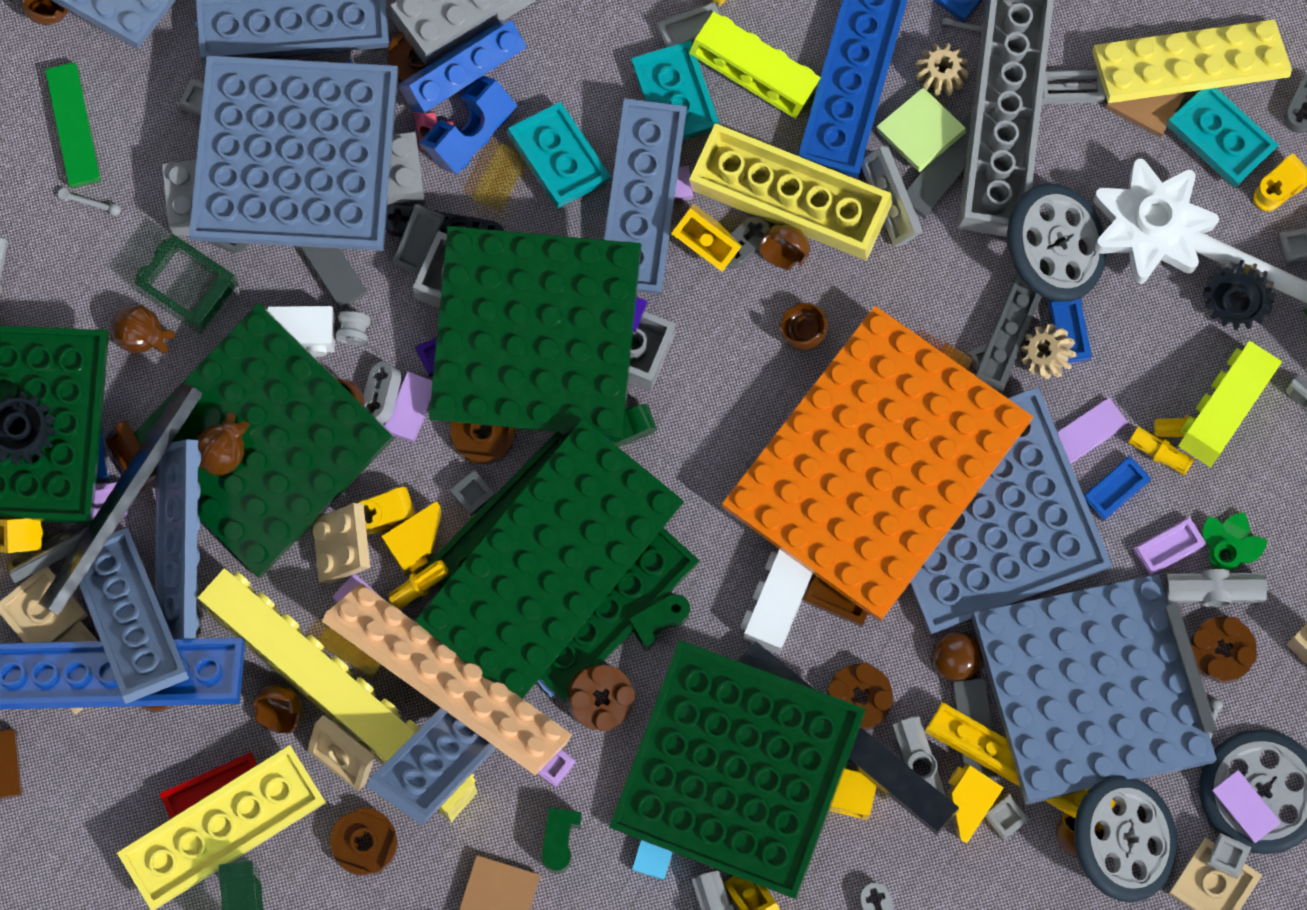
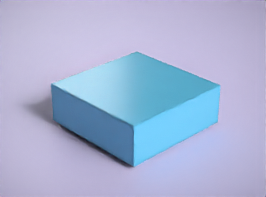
M641 840L632 871L664 881L673 852Z

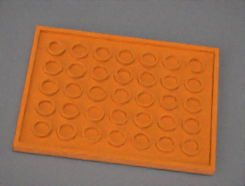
M874 306L727 496L721 507L881 622L1030 424L1034 416L883 310Z

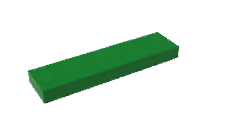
M77 63L47 68L45 71L68 184L70 188L101 182Z

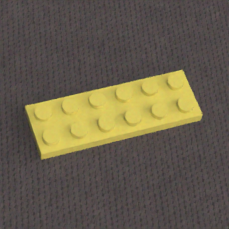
M1275 19L1096 44L1092 51L1108 103L1288 78L1292 72Z
M289 745L120 850L117 854L149 908L156 910L326 802L293 748Z

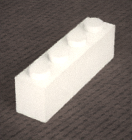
M779 549L778 553L772 551L765 567L766 570L770 571L766 582L759 581L753 595V599L758 602L753 612L747 610L740 628L745 630L743 640L752 644L757 641L765 649L780 655L813 573Z

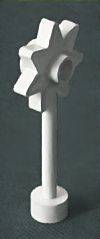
M1137 159L1131 169L1128 189L1099 188L1093 202L1112 224L1098 238L1095 250L1100 254L1129 253L1134 279L1137 283H1145L1161 260L1185 273H1193L1199 264L1197 252L1225 266L1227 261L1230 260L1233 264L1240 263V260H1244L1245 264L1248 265L1256 263L1257 269L1261 272H1268L1266 279L1267 281L1274 282V289L1307 303V281L1204 234L1215 228L1219 217L1213 212L1189 203L1196 177L1192 170H1186L1162 183L1145 160Z

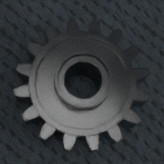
M1230 260L1227 261L1224 269L1217 266L1213 273L1214 276L1209 275L1206 281L1207 287H1205L1203 296L1208 298L1204 306L1206 309H1214L1211 315L1212 319L1219 316L1223 318L1221 326L1225 327L1228 322H1232L1234 330H1238L1240 323H1244L1247 329H1251L1253 320L1261 324L1265 315H1270L1273 307L1271 304L1274 303L1276 294L1271 292L1274 282L1267 281L1268 272H1261L1257 269L1256 263L1248 265L1245 264L1244 260H1240V263L1233 264ZM1233 292H1242L1246 297H1238Z
M21 392L19 398H14L9 393L7 394V400L0 401V460L6 462L11 457V462L16 466L19 465L21 458H24L28 464H32V455L36 454L43 458L44 454L41 449L44 446L47 448L53 447L48 437L56 436L57 431L49 427V425L54 424L56 419L53 415H47L51 409L46 403L40 405L41 400L35 395L29 400L25 392ZM26 422L25 430L21 434L13 435L14 427L18 423Z

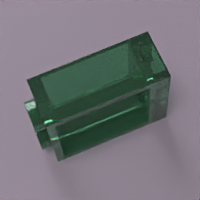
M172 234L168 240H163L155 250V257L151 263L144 265L138 271L135 278V286L139 294L201 335L237 288L238 282L234 274ZM177 251L217 277L191 312L151 286Z
M253 861L219 865L222 910H264L261 873L258 866Z

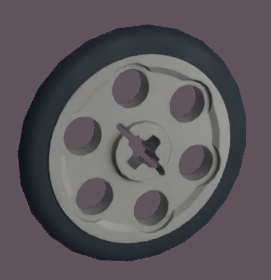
M1044 183L1029 189L1014 205L1008 220V250L1013 265L1021 279L1030 289L1042 297L1057 302H1071L1080 299L1094 288L1101 278L1106 265L1107 253L1100 254L1095 250V244L1104 232L1101 220L1092 205L1075 190L1060 184ZM1041 205L1045 206L1049 212L1048 221H1045L1040 215ZM1067 210L1071 211L1074 215L1075 223L1073 226L1066 220L1065 214ZM1028 230H1031L1036 236L1035 246L1031 245L1027 240ZM1068 236V238L1066 240L1061 241L1058 246H1054L1047 249V246L1055 243L1057 239H1061ZM1080 239L1087 245L1086 255L1082 254L1079 250L1078 243ZM1041 259L1048 263V275L1043 274L1040 269ZM1067 264L1074 268L1075 277L1073 280L1066 274Z
M1260 729L1240 732L1218 745L1214 749L1217 760L1212 764L1204 765L1200 778L1199 792L1203 811L1218 834L1221 833L1252 847L1250 853L1267 855L1284 852L1307 838V750L1289 736L1276 731ZM1271 751L1277 756L1278 763L1275 768L1268 769L1261 764L1260 755L1262 752ZM1232 760H1240L1245 764L1246 774L1244 777L1256 792H1258V789L1255 787L1256 784L1261 787L1275 778V781L1269 786L1267 791L1270 798L1268 799L1264 796L1262 799L1281 823L1255 844L1212 793L1214 788L1231 776L1229 763ZM1288 774H1297L1302 779L1303 785L1301 790L1294 792L1286 787L1285 778ZM1287 805L1295 810L1296 819L1293 823L1288 824L1281 821L1278 814L1280 807Z
M1111 776L1096 783L1083 797L1077 809L1074 822V844L1080 865L1091 883L1103 894L1121 902L1134 903L1143 901L1156 894L1168 881L1174 868L1177 854V835L1174 820L1160 795L1148 784L1138 779ZM1113 798H1116L1120 804L1118 815H1115L1111 809ZM1140 805L1146 811L1144 823L1139 820L1137 815ZM1097 822H1099L1104 829V836L1102 840L1098 839L1095 834V825ZM1150 837L1154 839L1157 846L1154 855L1148 850L1147 843ZM1108 854L1114 860L1112 872L1108 871L1105 866V858ZM1134 862L1139 865L1141 870L1138 880L1134 878L1131 870Z

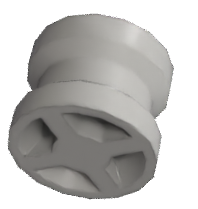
M340 312L338 320L341 326L336 332L335 339L348 345H366L368 336L365 332L366 328L370 325L371 318L359 312Z

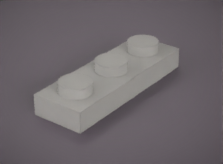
M879 147L863 158L861 168L869 185L891 193L892 206L884 224L893 246H902L923 233V230L889 147Z

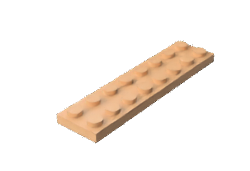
M362 583L324 615L322 620L324 624L535 776L568 743L572 736L570 732L540 712L532 704L509 691L504 684L494 683L484 678L479 666L472 663L466 664L455 652L440 643L414 620Z

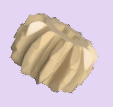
M949 42L945 44L944 49H940L935 43L932 45V52L926 49L923 50L921 54L922 59L917 60L916 69L919 70L916 76L917 81L924 82L923 88L927 91L934 88L935 97L940 95L941 90H944L945 94L949 97L953 93V88L960 91L964 85L962 80L968 79L969 72L965 69L968 66L967 58H960L962 53L960 48L951 52ZM939 68H946L945 73L939 72Z
M1048 324L1046 329L1041 326H1035L1036 336L1025 335L1030 343L1020 347L1021 351L1027 353L1022 359L1023 364L1030 366L1029 372L1031 374H1040L1043 379H1049L1052 374L1057 378L1062 377V367L1068 370L1072 369L1071 364L1067 362L1068 358L1077 356L1076 352L1069 350L1075 344L1074 339L1067 338L1068 331L1063 328L1057 330V327L1053 324ZM1048 347L1052 351L1050 355L1046 353Z

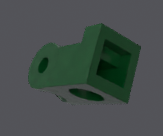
M642 404L626 410L623 438H607L616 446L621 447L654 433L657 430V426L649 405Z
M673 594L629 618V622L635 629L634 634L643 649L647 651L657 645L655 635L669 627H679L686 623L690 614V604L684 596Z
M548 808L542 861L549 872L561 874L570 867L572 862L569 850L571 828L581 829L582 812Z

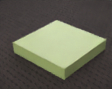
M924 88L919 90L876 126L877 132L918 172L922 171L966 133V128Z

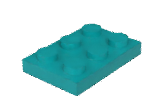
M691 40L631 58V64L644 101L687 106L683 140L711 132L715 123L720 125L699 62L696 57L689 54L692 47Z
M1217 88L1200 90L1166 123L1170 130L1234 188L1240 185L1279 146L1277 142Z
M561 101L507 129V136L556 209L609 183L611 179L610 174Z

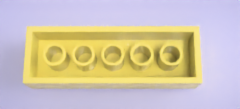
M716 123L689 179L692 191L753 216L761 217L773 224L791 225L801 230L810 239L867 261L892 206L891 193Z

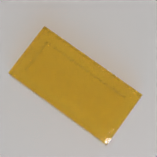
M502 143L499 144L472 196L474 201L502 213L526 165L517 150Z
M329 626L326 627L318 640L324 646L323 649L372 679L381 667L380 663Z

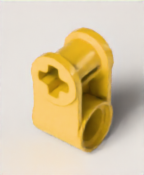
M1294 153L1285 158L1272 172L1262 179L1260 185L1254 191L1253 202L1256 207L1265 212L1273 211L1290 197L1302 191L1307 186V167Z
M406 487L395 488L382 495L357 503L363 504L364 513H369V516L372 517V522L366 523L367 536L395 528L416 515Z

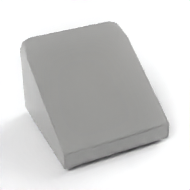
M1299 375L1290 383L1285 392L1307 411V380Z

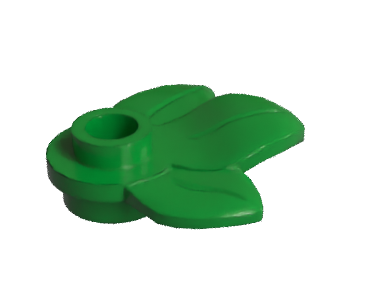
M1244 512L1230 516L1223 524L1211 516L1206 520L1202 529V536L1210 548L1208 557L1215 569L1232 571L1240 563H1253L1266 549V539L1249 536V522ZM1219 552H1227L1230 556V560H1221L1219 557Z

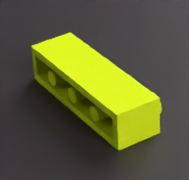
M714 11L695 38L689 52L692 56L794 119L801 112L821 78L809 67L796 63L788 58L783 51L772 48L762 42L754 33L746 32L735 25L728 17L720 16Z
M1250 340L1243 351L1236 348L1226 363L1231 366L1228 373L1221 370L1211 387L1216 389L1213 395L1210 396L1206 393L1195 408L1200 412L1198 417L1194 419L1190 416L1180 430V433L1185 436L1178 447L1211 468L1282 361Z

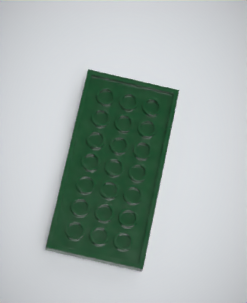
M582 419L415 622L440 643L455 652L466 664L472 663L479 666L484 678L494 683L504 684L509 691L523 699L685 501L585 419Z

